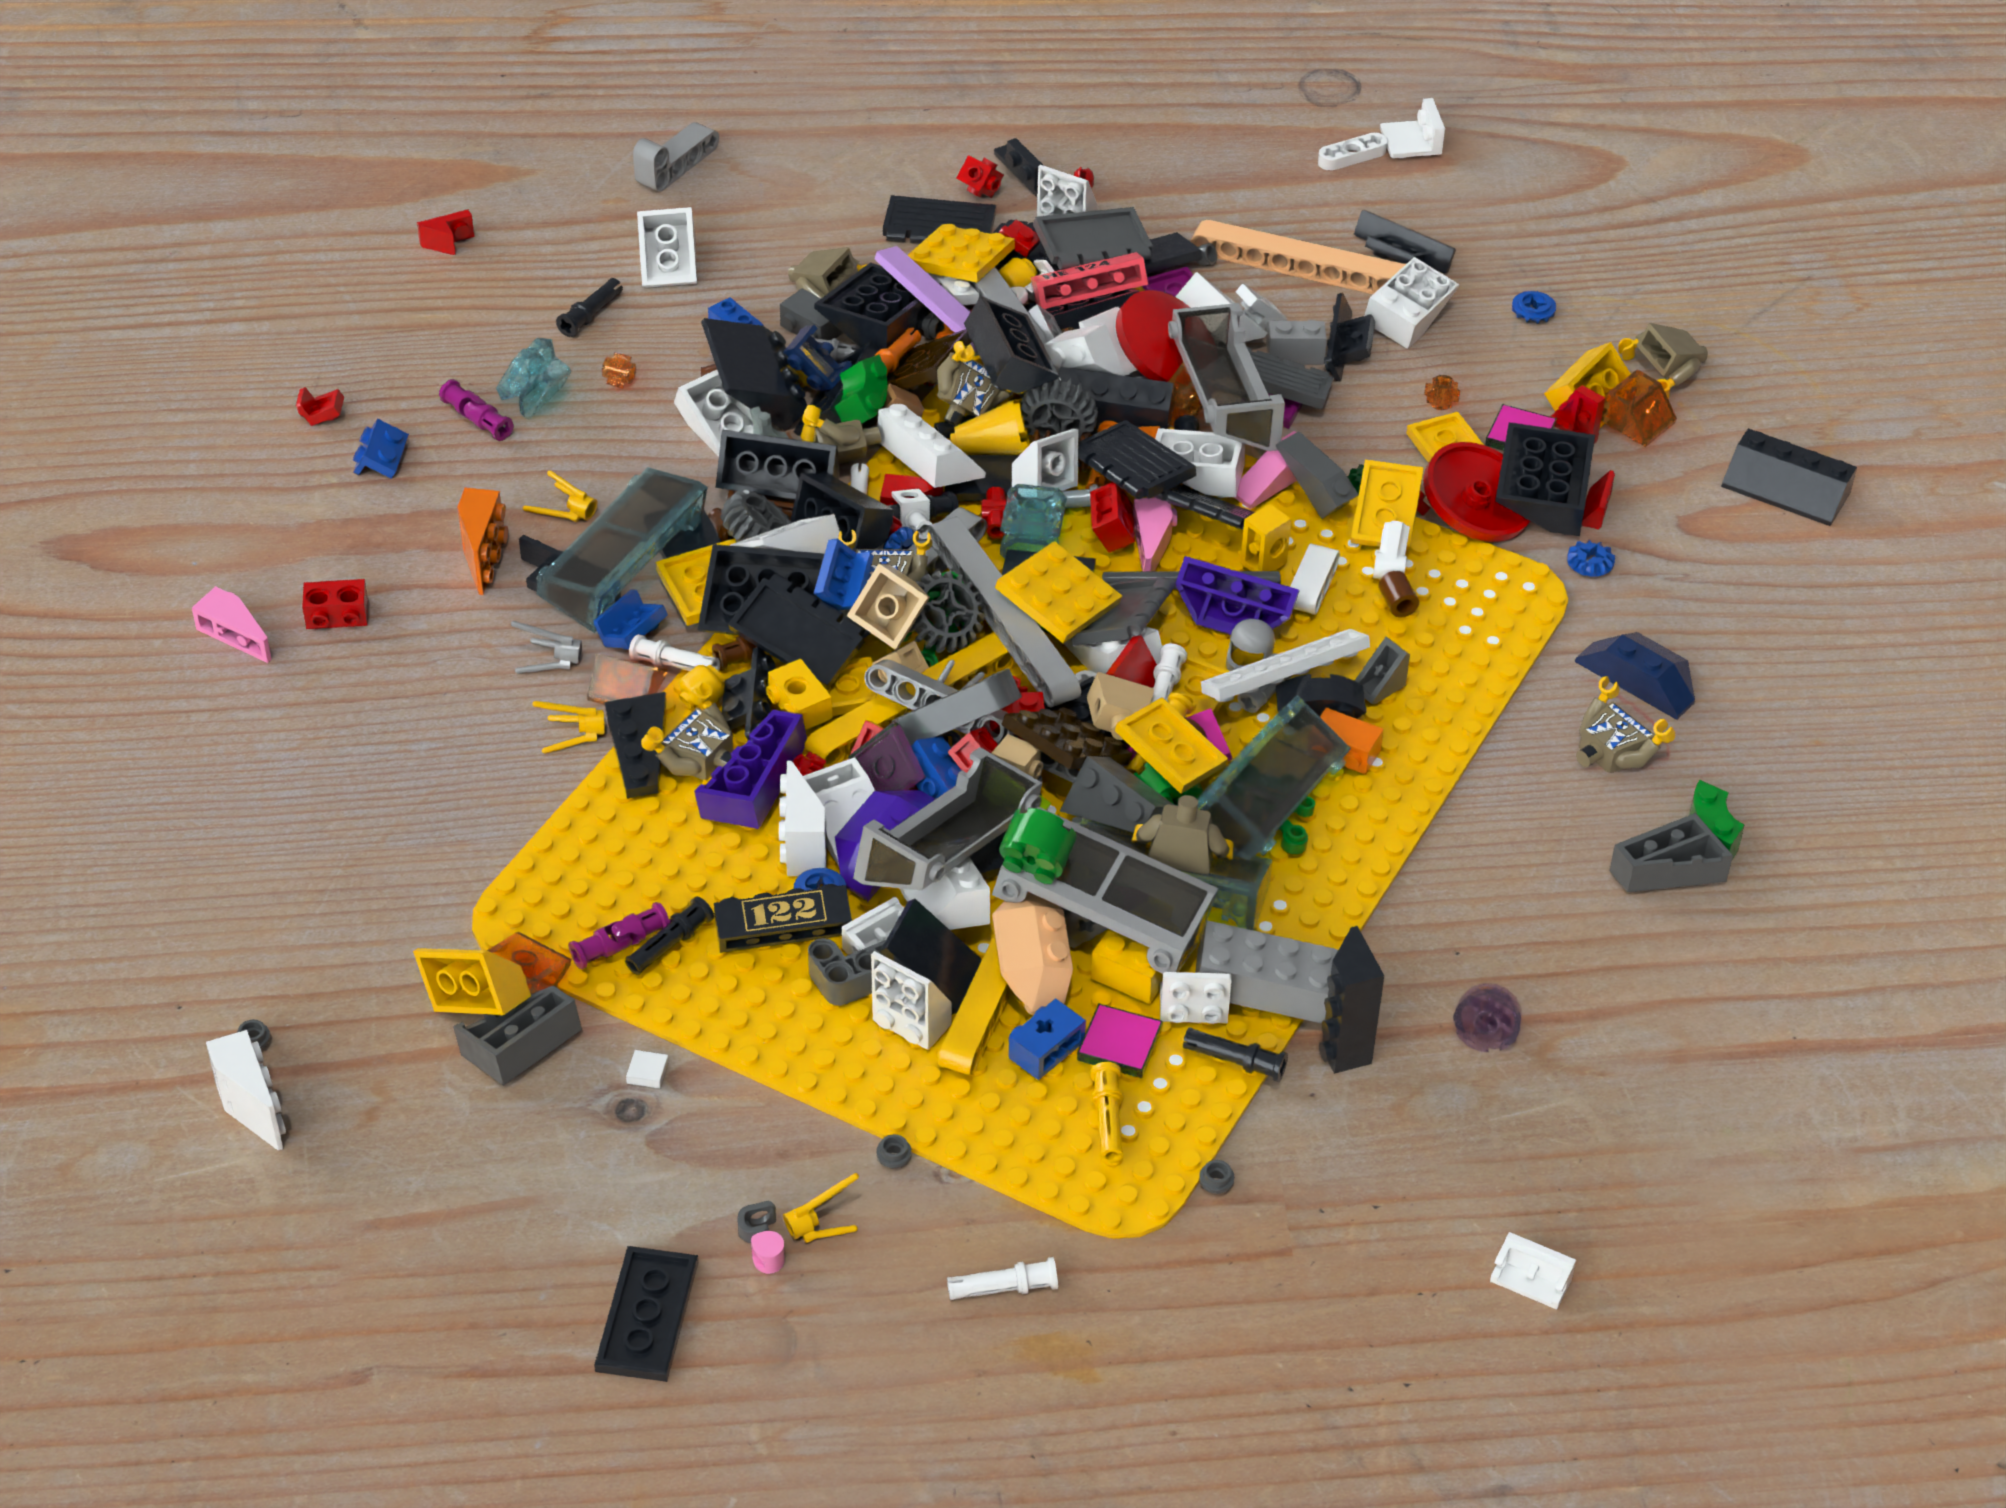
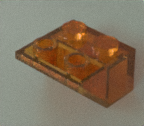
M1637 369L1606 394L1601 421L1612 429L1631 438L1634 442L1646 447L1675 424L1677 417L1662 384Z

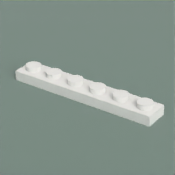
M1353 629L1336 633L1201 681L1202 693L1215 698L1219 702L1230 701L1235 695L1258 691L1259 687L1263 685L1283 682L1284 678L1291 675L1306 674L1309 672V669L1316 666H1327L1333 664L1336 659L1356 656L1358 651L1370 648L1369 636Z

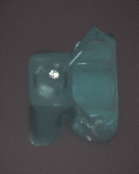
M537 337L527 349H522L512 360L496 389L501 400L519 396L520 413L524 418L530 419L564 386L571 374V369L555 356L552 339Z
M1016 484L1008 490L1000 531L1006 533L1000 546V555L1005 558L1007 549L1039 552L1054 541L1059 544L1058 537H1060L1067 497L1059 488Z

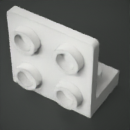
M1433 98L1423 99L1422 109L1418 110L1417 113L1418 121L1380 124V131L1387 138V149L1391 158L1442 154L1445 127Z
M1164 972L1163 981L1160 982V1022L1228 1023L1231 974Z

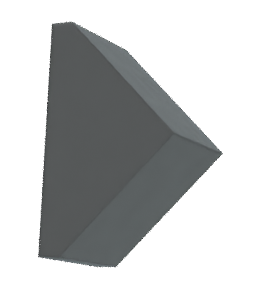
M1388 637L1384 638L1354 680L1363 686L1365 699L1373 705L1406 686L1410 654Z

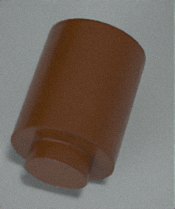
M1388 572L1381 578L1378 588L1395 617H1406L1416 611L1419 606V599L1404 572Z

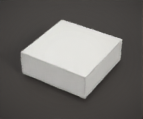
M635 1050L626 1075L627 1084L660 1089L669 1063L668 1055Z

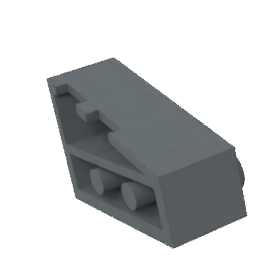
M1087 756L1060 812L1134 833L1137 824H1145L1153 815H1161L1165 805L1174 804L1112 758Z
M1694 813L1615 844L1609 871L1627 892L1727 882L1733 855L1698 815Z
M554 985L531 994L530 998L505 1015L483 1014L485 1019L465 1026L461 1022L453 1026L461 1056L503 1086L582 1030L575 1000Z

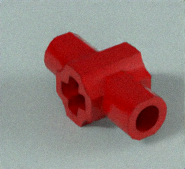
M1001 487L989 488L986 492V500L982 499L981 518L986 520L987 534L991 538L1004 537L1006 525H1011V500H1006L1005 491Z

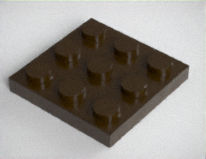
M967 329L913 347L899 360L897 369L887 374V385L890 383L901 389L913 391L925 382L930 381L931 384L938 382L937 369L946 360L950 352L955 353L954 344L961 341L966 349L972 342Z
M1067 708L1053 711L1040 709L1037 712L1020 710L1019 713H1005L1001 724L1068 769H1081L1087 756L1110 757L1120 765H1128L1133 754L1122 747L1123 743L1112 737H1106L1099 732V728L1091 723L1081 721L1077 718V714Z

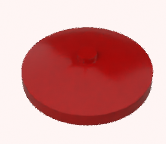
M1144 290L1137 292L1128 298L1117 313L1116 333L1122 350L1134 367L1148 379L1174 383L1176 391L1195 389L1174 338L1171 339L1168 333V323L1172 321L1173 309L1191 307L1180 299L1161 291ZM1196 312L1184 313L1182 332L1215 344L1209 329ZM1184 340L1203 384L1215 370L1217 351Z
M1456 442L1439 449L1427 464L1423 475V485L1427 499L1438 516L1456 531L1481 541L1502 542L1517 537L1530 522V520L1495 502L1503 459L1501 452L1478 443Z

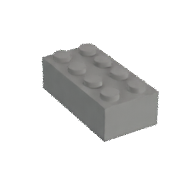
M1207 920L1198 947L1195 973L1231 974L1230 1003L1322 1023L1326 1015L1324 1000L1328 998L1329 991L1327 977L1331 975L1332 960L1338 949Z

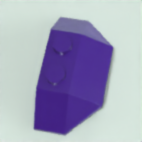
M1187 556L1184 557L1175 582L1195 624L1231 635L1237 623L1250 618L1262 620L1274 630L1290 620L1300 592L1299 589Z
M921 790L874 791L835 836L840 875L845 880L846 889L869 902L881 887L863 885L853 879L863 826L874 819L890 831L934 801L933 797ZM904 856L870 881L885 883L906 857Z

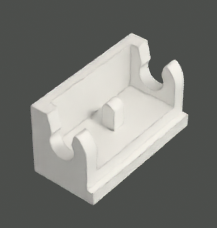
M893 897L842 926V949L850 955L886 940L904 909L899 900Z
M1509 1232L1495 1260L1497 1265L1491 1275L1490 1282L1558 1309L1572 1281L1576 1259Z

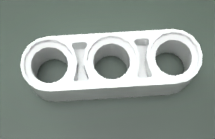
M1312 543L1309 544L1290 586L1300 591L1294 610L1313 615L1317 614L1336 572L1340 557L1339 550Z

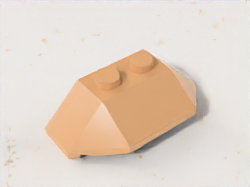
M1027 893L1024 900L1019 903L1004 901L992 914L1001 975L1014 994L1025 1004L1024 1008L1031 1015H1034L1040 1007H1046L1055 998L1064 1004L1073 966L1063 909L1031 893Z

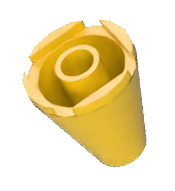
M1020 398L1013 399L955 426V433L950 434L951 442L966 455H1021L1030 445L1028 430L1024 425L1025 420L1021 414Z

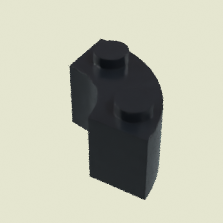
M1311 674L1288 679L1275 686L1278 713L1297 728L1309 723H1316L1326 707L1356 719L1366 713L1363 686L1343 676L1330 674V678H1311Z

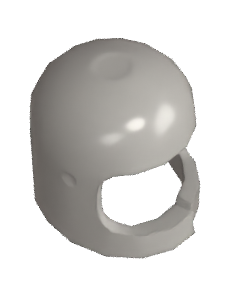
M1250 618L1237 623L1230 637L1226 657L1227 669L1232 671L1243 667L1242 665H1237L1231 659L1232 652L1237 648L1248 653H1263V659L1273 654L1275 636L1272 628L1259 619Z

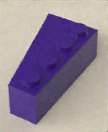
M772 710L749 734L750 740L745 745L737 746L732 751V758L723 767L718 766L711 773L712 779L706 785L700 784L694 793L702 819L760 829L781 791L780 776L781 774H787V761H793L797 755L802 754L805 748L807 735L802 714Z

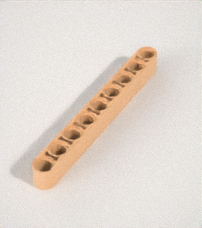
M1212 220L1200 222L1190 241L1197 247L1208 243L1213 244L1217 251V259L1369 294H1374L1406 265Z

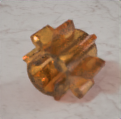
M614 352L613 358L607 357L602 366V376L608 378L606 384L623 389L625 383L631 384L636 375V364L631 363V356Z
M1447 375L1433 377L1432 384L1426 383L1424 395L1427 396L1426 403H1430L1437 410L1452 408V402H1459L1460 390L1458 389V382H1454L1453 378Z

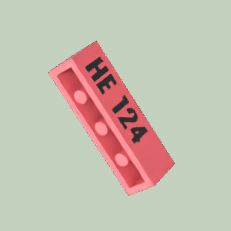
M1137 252L1031 277L1035 302L1043 309L1148 285L1144 258Z

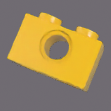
M1268 504L1245 518L1241 564L1250 571H1275L1285 565L1288 557L1291 518L1272 504Z
M802 659L768 672L769 686L766 687L768 698L773 704L777 703L781 711L802 714L805 730L832 719V697Z

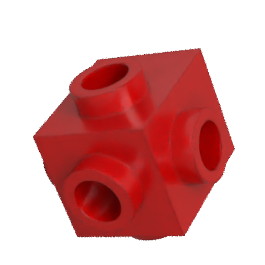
M968 155L956 179L969 185L967 191L979 198L982 194L992 198L999 189L1004 174L995 170L998 165L985 157L981 162Z

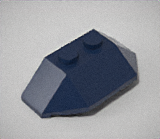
M1638 632L1622 634L1593 642L1575 659L1577 664L1600 677L1608 676L1609 682L1613 684L1617 682L1621 689L1676 720L1695 702L1688 660Z

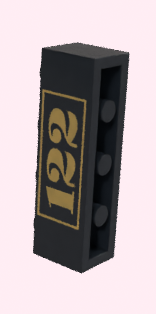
M826 884L819 889L812 890L796 888L783 894L760 893L753 898L738 899L730 897L714 903V917L720 953L842 936V926L852 921L846 885Z

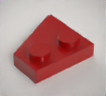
M1581 385L1549 416L1555 419L1553 426L1560 430L1595 435V444L1598 441L1605 397Z

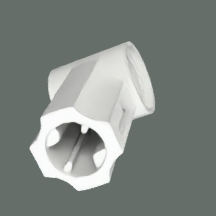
M1399 521L1385 522L1380 552H1377L1373 578L1381 579L1386 573L1392 571L1405 573L1407 561L1405 554L1410 526Z

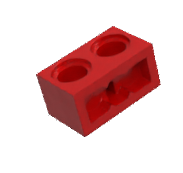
M1111 482L1091 491L1092 530L1108 553L1125 548L1135 542L1133 504L1122 488Z
M365 579L304 582L302 609L306 629L367 626L368 596Z

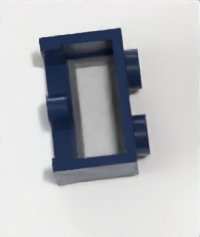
M813 324L801 328L798 335L783 352L789 357L787 359L789 365L796 370H801L808 377L806 381L809 386L822 392L833 389L841 379L840 373L849 369L852 364L850 361L838 364L830 356V353L834 350L833 345L829 342L819 344L811 336L818 329Z

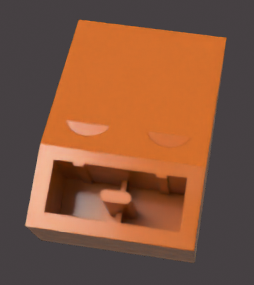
M465 487L457 506L463 552L479 595H484L487 584H491L493 581L494 564L500 561L502 543L505 544L508 539V527L504 526L503 522L506 507L505 504L501 503L500 491Z

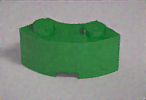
M880 354L862 360L840 373L843 383V396L841 401L834 407L841 422L860 420L861 424L876 416L878 409L883 408L887 397L888 385L887 367L883 363Z
M1699 780L1694 791L1689 815L1696 813L1734 858L1739 851L1745 825L1736 820L1728 811L1726 802L1729 792Z

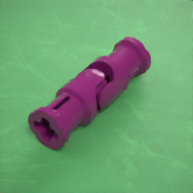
M450 379L442 385L439 391L442 402L453 405L459 414L472 421L480 429L491 432L493 438L498 441H503L511 435L514 428L511 418L501 416L494 406L487 404L474 392L463 389L457 380Z
M655 902L650 909L637 915L634 913L629 914L621 921L613 922L595 930L592 936L582 941L570 942L568 944L569 951L576 966L583 970L587 968L588 963L602 956L608 958L628 948L630 945L644 941L647 935L666 927L670 920L662 904Z

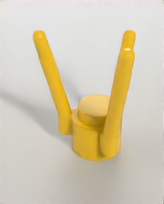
M549 470L547 475L556 481L554 486L570 496L567 501V508L570 509V512L527 505L522 507L527 512L566 518L577 523L580 518L590 520L593 517L598 501Z
M533 701L532 703L534 707L578 714L549 715L547 719L559 722H578L579 733L585 732L583 736L544 747L542 749L544 754L584 742H596L597 735H604V710Z
M857 1173L852 1174L808 1203L784 1213L783 1220L790 1236L794 1240L803 1237L804 1242L809 1243L818 1238L856 1232L858 1230L856 1225L815 1231L814 1227L819 1225V1220L814 1209L859 1179V1175Z

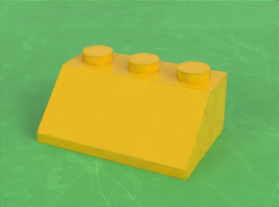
M1609 342L1586 351L1544 395L1554 411L1581 385L1605 397L1600 424L1601 428L1634 395L1639 386L1613 344Z
M417 948L413 951L434 1012L505 1015L531 997L521 966L487 950Z

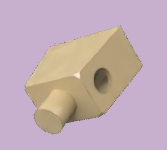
M1097 672L1087 694L1093 725L1099 729L1111 732L1113 738L1123 740L1115 732L1117 723L1149 705L1154 688Z

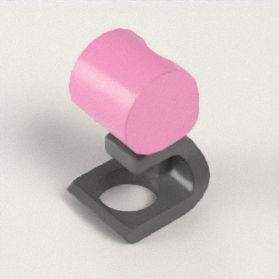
M764 1201L740 1209L737 1217L738 1236L745 1242L751 1243L752 1260L756 1269L766 1274L779 1271L785 1263L784 1240L777 1232L769 1231L768 1225L776 1222L775 1205L771 1201ZM757 1212H768L765 1216L761 1218H751V1216Z

